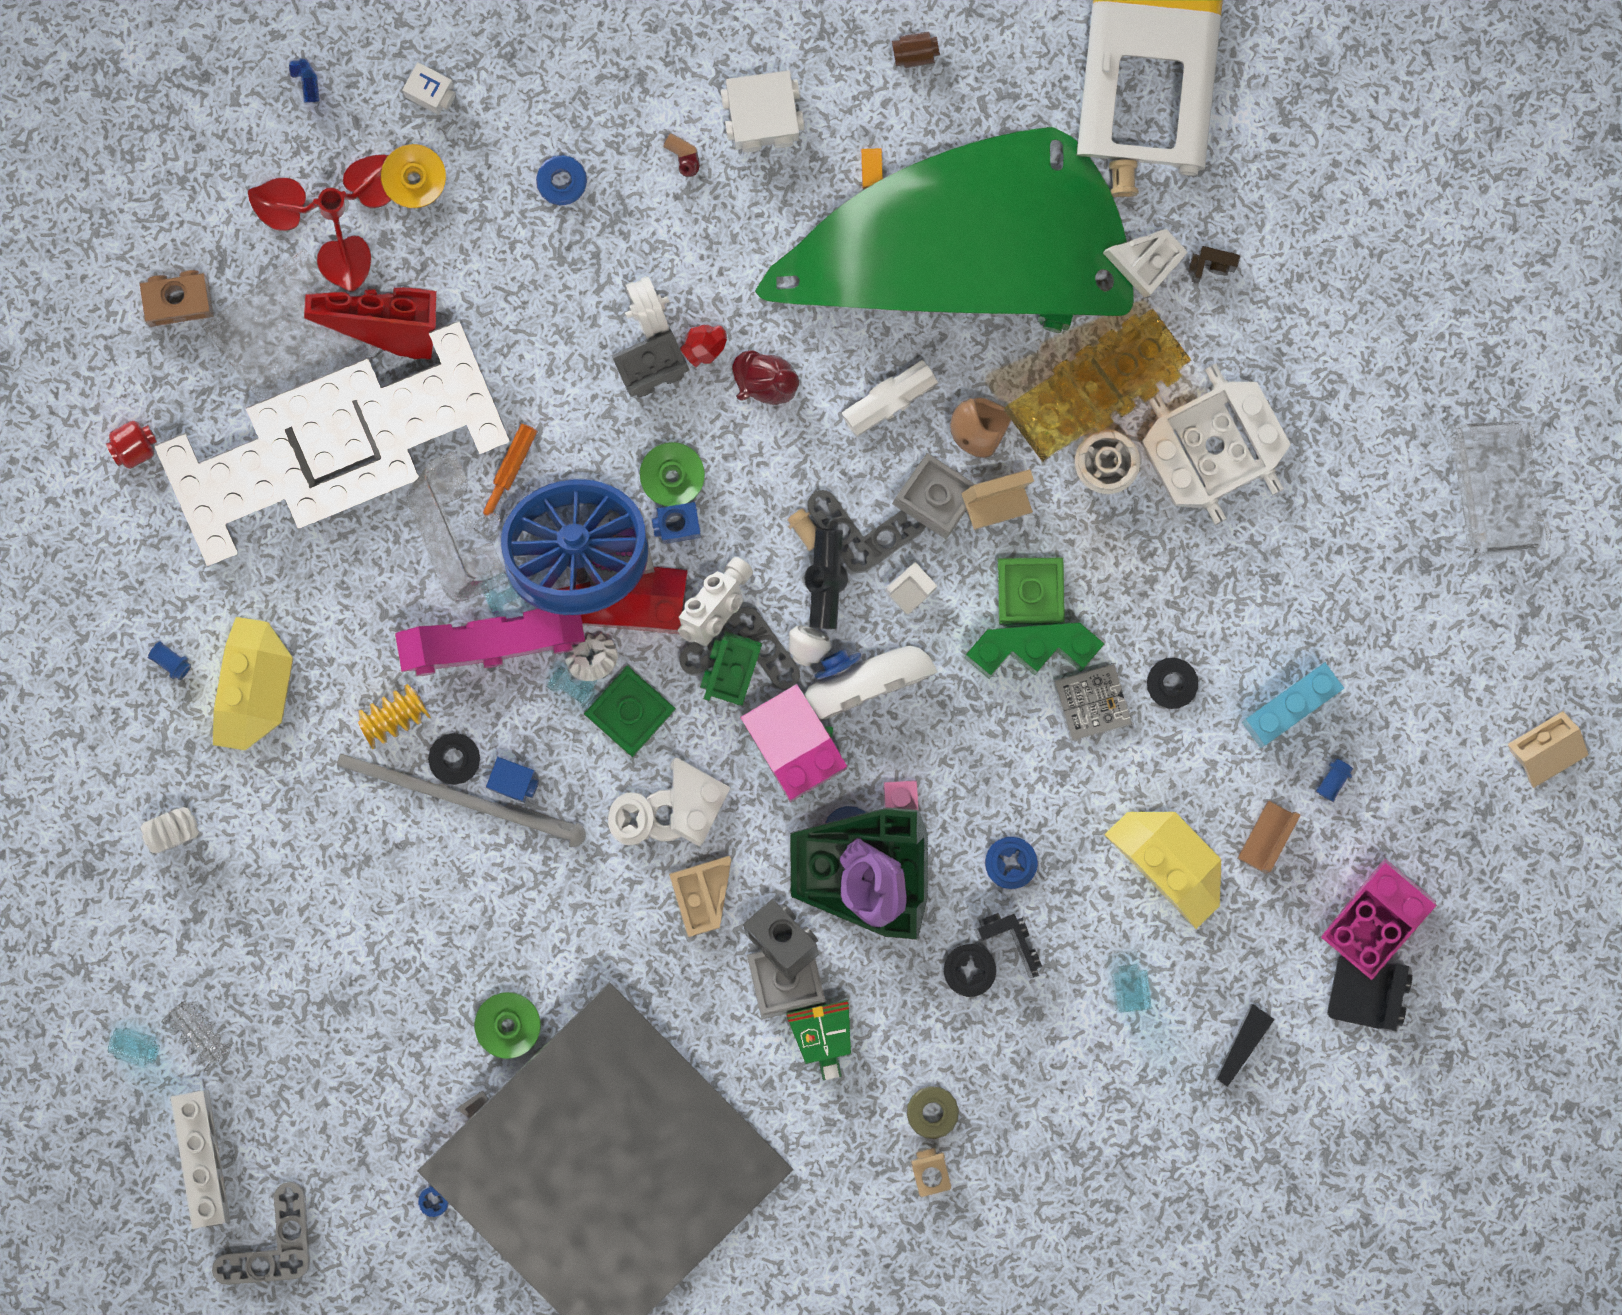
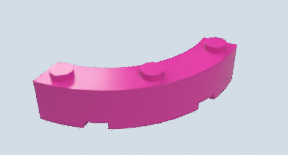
M541 609L523 612V616L507 619L506 616L471 621L466 626L452 627V624L418 626L395 633L401 672L415 671L417 677L435 674V669L480 663L484 664V668L498 667L503 665V659L553 650L554 654L573 651V645L585 642L581 615L554 614Z

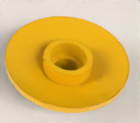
M408 144L395 149L388 155L382 166L381 181L384 191L396 204L406 208H422L433 203L441 195L446 182V171L441 158L433 150L423 145ZM412 173L420 176V181L416 184H411L408 181V176Z

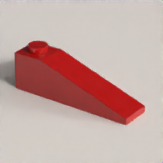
M400 287L394 288L393 293L377 294L375 289L365 290L362 296H350L345 292L306 294L304 319L398 356L411 359H431L433 342L429 332L434 331L436 328L437 291Z

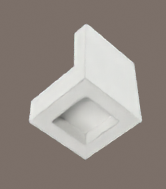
M915 562L886 588V593L905 614H910L937 589V585Z

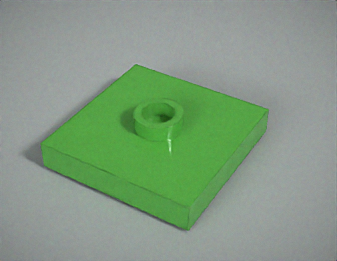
M1063 558L998 559L999 625L1065 623Z

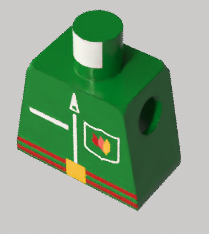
M848 1000L787 1013L788 1022L805 1064L819 1061L823 1081L842 1077L838 1057L851 1054Z

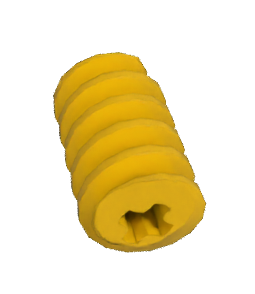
M408 684L404 685L405 696H402L396 690L393 691L394 702L391 703L387 698L382 697V709L371 703V715H367L362 709L358 710L360 720L358 724L373 750L376 749L375 738L383 744L387 743V731L393 737H398V725L405 731L410 730L409 719H412L419 725L422 723L421 713L431 718L417 691Z

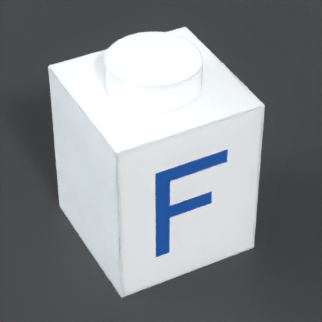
M418 62L402 89L405 98L438 115L443 108L448 109L451 106L456 92L453 91L454 85L451 79Z

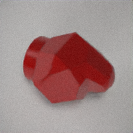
M701 325L691 328L686 334L685 344L680 347V350L694 367H698L701 363L711 364L724 350L727 341L726 330L720 325L715 327Z

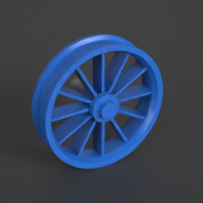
M564 480L548 484L533 491L513 508L504 523L501 534V550L506 574L513 589L529 604L554 614H588L619 602L638 584L648 562V543L645 525L638 507L619 489L594 480ZM580 504L596 505L597 508L583 526L580 525ZM574 505L573 524L565 526L554 509ZM609 510L621 515L596 528ZM547 512L559 532L540 525L533 520ZM632 527L636 538H610ZM522 531L543 539V541L517 540ZM633 552L628 563L606 553ZM541 555L520 566H517L514 561V556ZM590 561L613 570L617 574L603 582ZM553 566L539 585L528 579V577ZM567 566L571 568L570 590L551 589ZM587 571L596 586L576 590V582L583 583L586 581Z

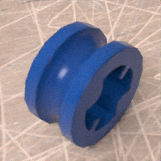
M433 1187L425 1189L420 1194L418 1200L420 1210L429 1217L442 1215L447 1210L449 1203L442 1197L443 1203H439L442 1206L441 1209L435 1211L433 1207L427 1209L424 1202L429 1199L426 1196L431 1192L434 1196H439L440 1194Z

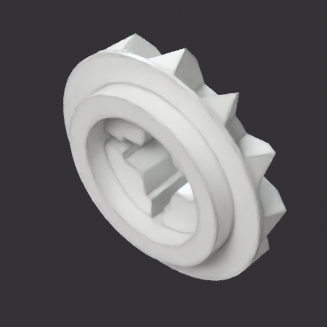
M588 633L585 642L575 644L573 651L568 652L565 661L569 672L575 678L583 681H595L605 677L613 670L617 663L618 653L613 641L605 638L602 633L599 636H592ZM590 649H593L596 654L593 657L592 665H590L586 658Z
M632 792L622 794L610 807L608 814L609 829L613 837L622 844L639 845L643 840L650 838L651 830L656 827L653 822L654 816L657 813L650 805L652 801L646 799L642 794ZM630 813H638L636 817L637 825H629L631 821Z

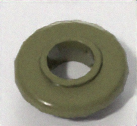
M929 1086L920 1089L911 1097L907 1105L909 1125L917 1134L924 1138L937 1139L944 1137L954 1129L958 1122L959 1108L957 1101L949 1091L941 1087ZM936 1102L942 1108L943 1116L937 1122L929 1123L924 1118L923 1108L929 1103Z

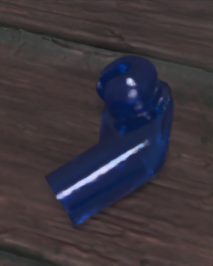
M300 58V61H290V76L293 78L301 77L304 103L320 101L317 75L310 63Z

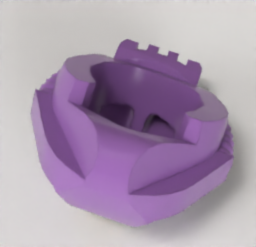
M856 839L847 845V849L840 857V862L846 869L843 871L841 881L842 901L847 908L853 911L865 923L874 927H883L896 919L906 908L905 879L901 863L871 845L864 843L861 839Z

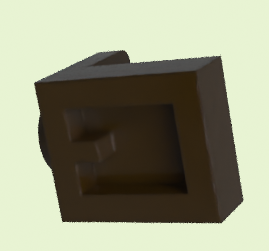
M1202 246L1199 255L1193 253L1188 272L1194 273L1192 282H1200L1204 266L1210 267L1209 271L1217 275L1227 276L1228 272L1234 273L1238 267L1240 255Z

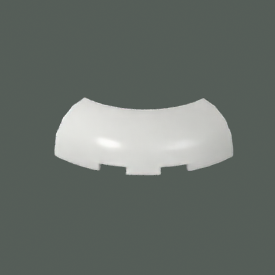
M906 646L852 665L835 675L823 678L809 686L804 696L819 720L823 721L861 705L866 700L918 683L938 673L929 655L923 650L914 646Z

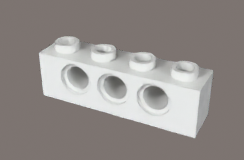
M209 1090L170 1096L192 1229L230 1222Z

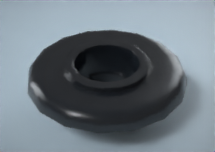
M1165 658L1157 662L1150 669L1147 677V690L1151 698L1159 706L1167 709H1179L1188 705L1194 699L1198 690V676L1188 662L1179 658ZM1169 674H1177L1182 680L1183 686L1176 693H1171L1164 687L1163 680Z
M451 733L443 735L430 748L428 757L430 770L443 783L452 785L465 783L479 769V749L472 739L463 734ZM451 749L461 751L464 756L461 766L455 769L448 767L444 760L445 754Z

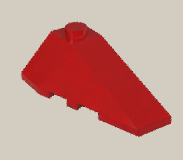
M654 567L655 572L643 574L635 588L619 602L593 613L582 614V625L679 634L678 629L681 627L679 616L684 611L688 570ZM590 582L581 583L576 585V590L585 589L596 585L591 586ZM570 586L556 590H570Z

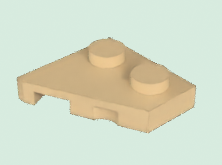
M730 856L669 874L688 938L720 928L731 866Z

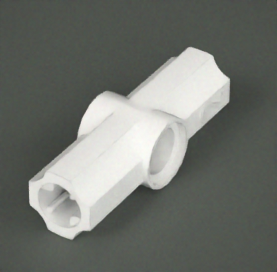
M921 360L895 378L890 377L878 384L869 392L867 397L842 412V416L851 431L858 437L884 419L889 420L893 418V414L899 409L904 411L910 406L911 401L934 388L938 381L929 366Z

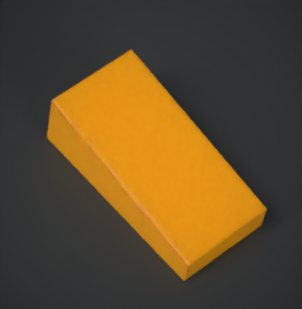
M882 148L861 149L863 189L883 179Z

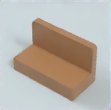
M1267 801L1237 859L1264 874L1270 873L1301 815L1297 812L1291 813L1271 801Z

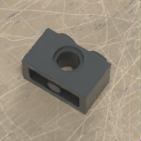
M771 899L749 918L743 926L746 936L790 981L819 955L816 944L818 939L808 927L805 926L802 929L794 921L796 916L787 905L782 904L779 906L774 899ZM781 933L792 935L786 942L775 940Z

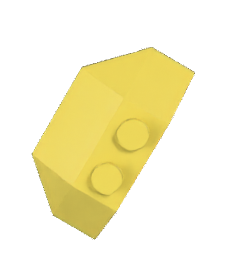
M236 617L224 649L214 705V746L246 751L282 723L294 658L269 622Z
M1127 812L1104 834L1195 929L1220 907L1221 858L1176 812Z

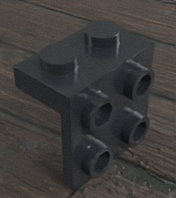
M999 913L979 920L981 927L974 929L979 942L1010 930L1028 977L1034 978L1039 976L1037 969L1041 968L1042 964L1035 948L1031 950L1028 948L1025 938L1030 935L1023 918L1017 919L1015 913L1001 918Z
M1340 955L1337 959L1327 1009L1328 1017L1385 1031H1397V1026L1403 1025L1406 1015V1007L1402 1006L1404 993L1409 994L1412 985L1413 975L1408 974L1409 966L1398 963H1386L1371 980L1344 956Z

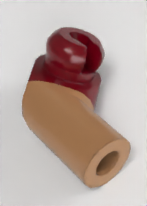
M670 133L663 147L678 155V168L683 176L691 177L696 175L700 168L696 147Z

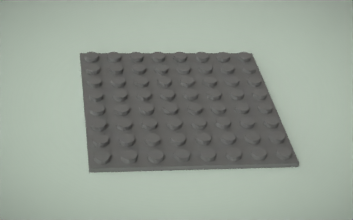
M609 982L443 1144L417 1172L560 1315H647L794 1169Z

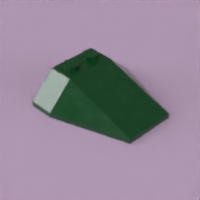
M887 807L790 833L792 898L884 937L914 940L919 938L928 899V832L919 810ZM856 839H861L864 843L871 845L901 863V868L904 872L906 890L905 911L883 927H874L865 923L845 906L841 898L842 874L846 869L841 864L840 857L847 849V845Z

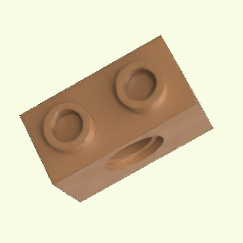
M197 270L181 272L180 277L167 279L165 275L149 277L148 282L139 283L144 318L149 327L214 317L209 280L204 273L199 274ZM180 290L184 292V298L180 303H169V297L174 291Z

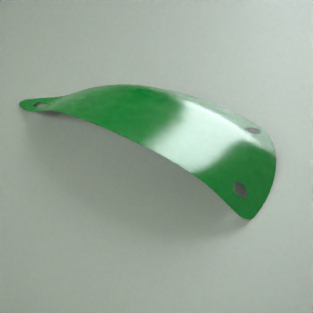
M1054 127L1019 131L976 141L929 157L885 177L849 199L820 222L796 247L769 267L755 289L756 294L761 299L778 303L945 313L1124 316L1131 311L1134 303L1133 285L1103 254L1106 249L1127 242L1122 220L1111 191L1090 157L1077 156L1078 142L1075 138ZM1053 140H1058L1063 145V168L1061 170H1054L1050 164V143ZM1100 270H1107L1113 276L1114 284L1109 291L1101 290L1096 284L1095 277ZM797 276L800 282L795 288L777 289V277Z

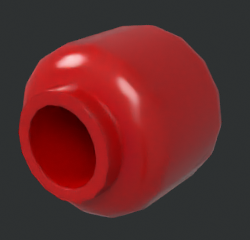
M130 421L110 432V442L106 443V446L117 466L123 464L124 467L131 469L154 456L152 445L157 443V440L148 425L142 428L137 421Z

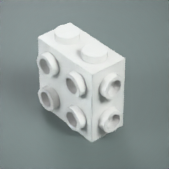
M790 70L726 79V89L721 90L723 109H730L731 121H725L727 139L728 141L734 140L735 150L742 149L746 153L756 152L762 149L761 146L774 144L775 148H785L792 146L794 141H799V131L805 130L802 111H796L794 99H800L798 80H791Z

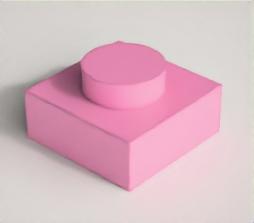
M917 781L884 782L885 808L918 810Z

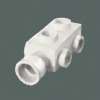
M733 557L724 568V574L716 571L714 574L709 575L704 580V587L696 597L686 602L685 610L679 616L681 627L678 629V633L683 639L707 646L715 636L719 635L723 625L732 614L740 609L744 599L739 586L744 585L753 575L751 566L743 559Z

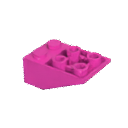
M1385 858L1357 890L1322 934L1321 938L1372 980L1437 906L1436 900Z

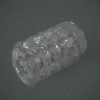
M184 1000L162 1019L161 1023L163 1025L173 1023L169 1031L171 1035L182 1033L178 1040L180 1045L191 1042L187 1049V1054L199 1053L195 1063L202 1065L208 1062L204 1069L205 1072L229 1052L234 1042L231 1040L222 1044L221 1040L226 1032L224 1030L217 1033L212 1032L217 1024L215 1020L204 1023L208 1011L196 1013L195 1010L200 1002L197 1000L188 1004L187 1000Z

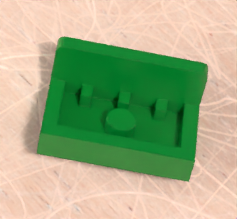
M725 631L722 641L715 639L710 658L716 661L712 671L705 670L700 688L706 689L703 699L710 701L712 696L742 706L763 643Z

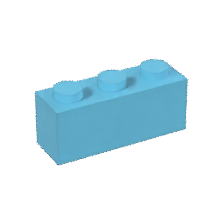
M1324 662L1242 721V724L1258 746L1262 748L1345 688L1326 662Z

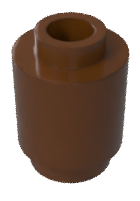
M929 31L900 36V40L892 41L896 67L904 65L905 68L933 64L935 63L934 57L940 56L937 36L930 38Z

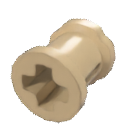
M1116 160L1109 163V169L1112 170L1113 188L1110 190L1113 197H1133L1139 194L1138 188L1135 187L1134 169L1138 167L1137 161Z

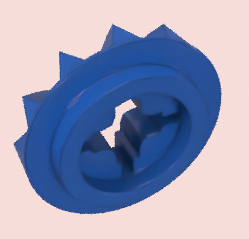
M1018 837L999 839L989 848L985 859L988 877L997 886L1006 889H1018L1028 884L1035 876L1038 866L1037 855L1033 847ZM1018 850L1017 863L1024 871L1012 869L1004 876L1006 864L998 856L1010 858Z

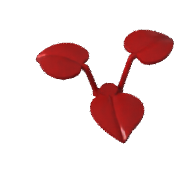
M388 155L368 156L355 161L346 169L343 176V185L352 194H346L345 191L341 192L336 188H326L319 194L318 199L315 198L311 204L303 207L306 202V194L303 187L293 179L276 178L248 190L251 207L265 225L278 231L295 229L300 222V213L306 214L319 207V211L324 218L333 220L338 240L326 242L320 248L317 255L319 271L332 284L349 292L355 291L364 283L369 274L371 252L367 243L360 236L354 235L343 239L339 218L345 212L344 200H355L358 197L361 204L368 208H379L391 201L384 191L381 181L382 166Z

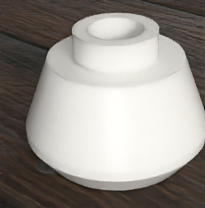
M799 625L789 632V652L793 655L792 659L801 665L811 666L812 663H819L831 650L830 638L816 629Z

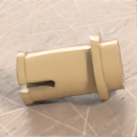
M802 508L787 519L790 523L788 528H793L807 547V550L811 551L814 549L816 526L809 518L810 512L806 513Z

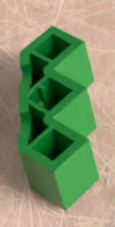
M1081 623L988 629L967 652L964 659L988 679L991 678L1009 655L1034 676L1055 652L1059 653L1077 670L1082 672L1104 646V643Z

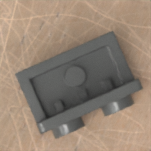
M671 329L611 355L630 397L635 395L637 397L646 396L655 390V386L664 382L667 384L675 383L684 377V373L690 371Z

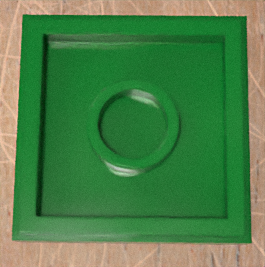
M627 665L587 709L584 715L633 758L673 714L676 708Z

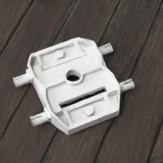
M1216 363L1205 369L1214 387L1212 391L1172 412L1167 409L1160 393L1147 399L1156 414V422L1141 443L1173 504L1180 507L1207 509L1214 525L1227 519L1218 504V499L1237 488L1260 478L1265 480L1272 495L1284 490L1275 473V467L1291 445L1258 383L1228 382L1224 379ZM1228 402L1259 457L1256 461L1225 407V404ZM1174 430L1176 431L1180 441L1182 442L1187 454L1189 455L1205 487H1203L1199 477L1197 476L1192 464L1190 463L1185 451L1183 450L1178 438L1176 437ZM1217 437L1223 442L1224 449L1220 454L1215 455L1207 451L1206 441L1209 438Z

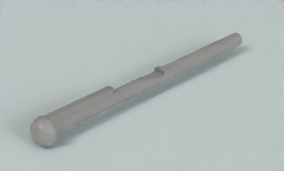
M340 754L337 761V766L570 840L569 847L580 846L586 837L585 829L579 823L575 825L507 803V806H503L450 789V786L445 784H434L344 754Z

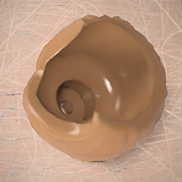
M985 398L965 400L956 407L952 414L950 422L951 435L956 444L970 455L980 458L990 457L995 453L1010 425L1013 410Z

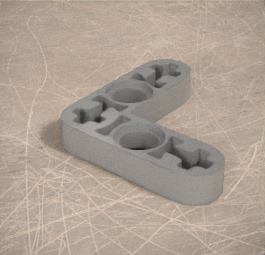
M287 1182L281 1184L275 1191L274 1208L277 1250L232 1253L218 1257L212 1266L213 1277L217 1282L231 1285L291 1280L300 1278L307 1273L310 1266L306 1195L301 1185L296 1182ZM287 1187H291L292 1192L299 1195V1199L293 1201V1211L300 1209L301 1216L290 1215L284 1218L281 1217V1211L288 1212L287 1201L281 1200V1194L287 1192ZM288 1221H296L301 1226V1234L295 1240H289L283 1233V1227ZM291 1254H296L297 1260L303 1261V1266L297 1269V1273H292V1269L286 1267L279 1269L281 1275H275L277 1264L274 1255H280L279 1262L291 1260ZM257 1257H264L270 1262V1271L265 1276H258L253 1272L252 1263ZM241 1258H247L245 1270L248 1278H242L243 1271L231 1273V1279H226L225 1273L219 1272V1267L225 1265V1260H230V1265L236 1266L243 1264Z

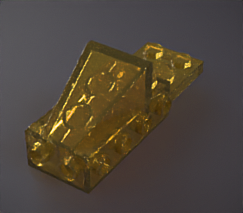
M1153 308L1140 317L1134 314L1121 324L1122 329L1116 332L1114 329H1111L1098 339L1099 344L1093 347L1091 344H1088L1075 354L1076 359L1071 362L1065 359L1051 370L1054 375L1009 403L1003 409L1042 462L1083 435L1086 436L1096 431L1101 433L1114 423L1112 419L1114 416L1119 414L1121 418L1125 417L1137 407L1135 402L1140 399L1144 403L1149 401L1160 392L1159 386L1165 384L1168 388L1183 377L1180 371L1191 361V358Z

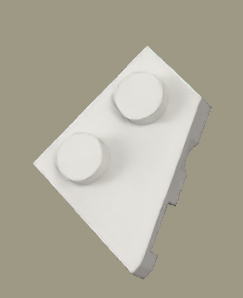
M1167 229L1112 246L1103 252L1144 298L1150 296L1188 253Z
M675 757L671 762V770H673L671 831L700 846L703 844L730 787Z

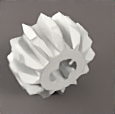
M185 807L157 816L144 822L140 827L144 843L152 853H160L196 838L199 834L195 816L192 815L189 808Z

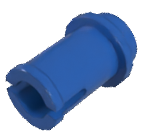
M161 641L156 643L148 654V659L169 672L171 679L177 678L182 680L191 668V664L188 663L186 656L180 657Z
M1337 758L1334 763L1330 762L1329 766L1331 768L1315 791L1333 803L1347 778L1351 779L1353 776L1350 774L1353 768Z

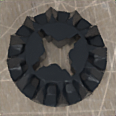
M965 944L959 946L948 955L945 961V981L959 995L965 997L979 996L985 993L995 981L996 963L994 958L985 948L979 945ZM970 956H973L974 967L984 971V974L973 975L970 985H967L966 974L957 971L956 967L967 966Z

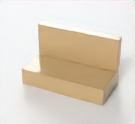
M1030 469L973 485L961 493L974 530L1033 512L1025 491V487L1034 482Z
M1563 711L1508 744L1512 755L1524 767L1529 783L1533 788L1589 755L1580 728Z

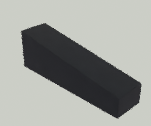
M1250 1004L1215 1080L1225 1087L1230 1085L1275 1020L1254 1004Z

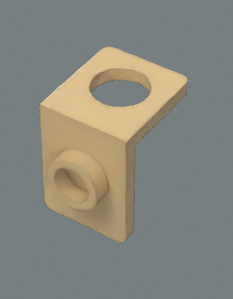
M935 1148L916 1152L917 1159L910 1161L919 1195L924 1197L950 1190L951 1183L944 1160V1153L936 1154ZM934 1167L941 1172L942 1179L936 1187H928L923 1183L922 1174L927 1168Z

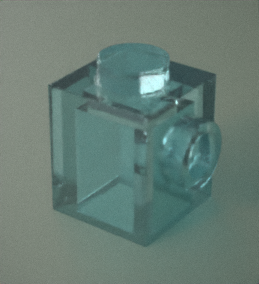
M1138 964L1118 966L1119 973L1111 974L1116 1013L1152 1009L1147 969L1139 970Z

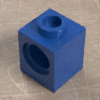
M695 502L656 508L658 517L652 518L655 537H661L663 544L701 538ZM679 516L685 521L684 528L678 532L670 531L667 528V522L671 517Z
M497 756L486 788L525 803L527 797H534L539 780L534 778L536 775L535 770Z

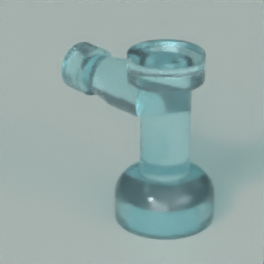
M509 580V589L497 593L495 590L483 592L493 617L503 611V605L520 598Z
M560 666L546 687L553 692H557L560 689L580 702V707L586 710L597 695L591 691L596 685L597 680L582 681L578 686L568 679V670Z

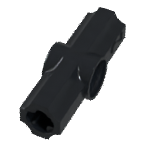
M815 529L813 565L807 568L804 576L806 588L811 592L809 627L837 629L839 592L845 590L848 583L847 571L841 565L843 530Z

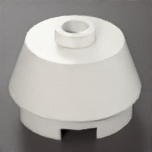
M1099 430L1088 435L1080 443L1075 455V468L1080 480L1088 488L1102 494H1113L1126 489L1133 483L1139 472L1140 456L1136 445L1125 434L1115 430Z

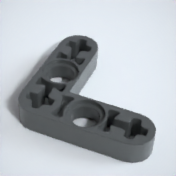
M818 490L808 500V511L819 528L832 529L838 523L846 524L850 528V536L842 541V547L849 545L857 537L860 542L854 544L855 548L859 553L865 551L868 553L865 559L867 564L862 566L860 563L854 565L851 562L854 559V554L850 548L845 553L842 551L841 559L855 573L869 571L919 536L926 528L920 522H918L920 527L917 529L909 526L903 531L907 537L902 539L899 530L892 525V523L897 521L900 527L907 522V514L901 510L863 537L832 493L826 490ZM819 497L823 501L826 499L830 500L831 503L828 505V510L832 515L836 511L841 514V516L832 519L827 526L822 523V521L828 520L822 510L818 512L814 510L817 505L816 499ZM890 531L894 534L896 542L891 548L885 549L878 545L877 536L880 532Z
M743 607L736 613H733L723 625L720 633H725V631L733 633L725 626L732 623L733 628H736L741 624V615L745 614L746 617L753 615L756 619L753 621L754 629L749 631L748 628H743L738 632V635L758 642L763 640L772 641L776 647L774 655L769 658L759 655L757 659L758 664L777 688L787 690L798 684L800 679L798 666L761 615L750 607ZM695 641L681 652L679 658L682 670L691 676H698L704 673L706 669L714 666L716 661L714 659L709 660L708 655L700 660V668L696 669L694 666L688 668L686 666V663L689 661L687 655L692 652L696 656L704 651L699 646L700 644ZM711 641L707 645V648L710 652H712L713 649ZM780 654H783L786 658L780 661L784 669L792 668L794 670L791 675L793 681L787 683L785 680L781 682L777 680L780 673L775 665L771 670L766 666V664L776 661Z

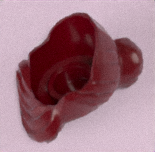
M749 350L738 355L732 366L734 379L740 391L736 397L741 401L752 397L757 401L770 405L787 403L794 398L800 383L799 376L787 360L780 356L763 355Z

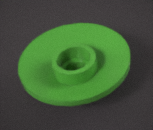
M669 442L656 446L648 452L640 467V482L644 492L652 501L665 507L691 502L699 494L704 484L705 471L700 457L693 449L681 443ZM669 471H676L679 474L678 480L669 482L666 479L667 473Z
M504 992L491 996L480 1006L475 1017L474 1029L476 1038L484 1050L493 1056L511 1059L524 1055L535 1045L540 1034L541 1021L536 1007L530 1000L517 993ZM506 1019H511L515 1024L511 1032H506L502 1028V1023Z

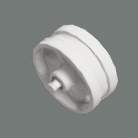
M648 276L641 278L640 281L625 284L632 303L629 306L631 311L625 313L627 319L634 317L635 321H639L646 339L654 337V334L669 331V326L663 312L665 309L664 304L669 303L668 296L661 298L660 294L657 295Z

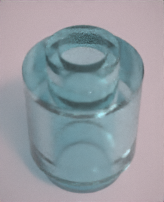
M127 1027L123 1030L116 1028L108 1045V1053L113 1054L115 1059L142 1068H146L149 1063L154 1064L160 1050V1045L156 1044L155 1036Z

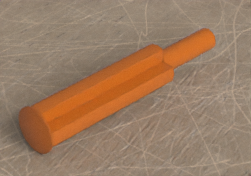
M520 423V427L493 480V484L496 486L483 510L484 515L491 517L504 490L509 491L538 433L533 427Z

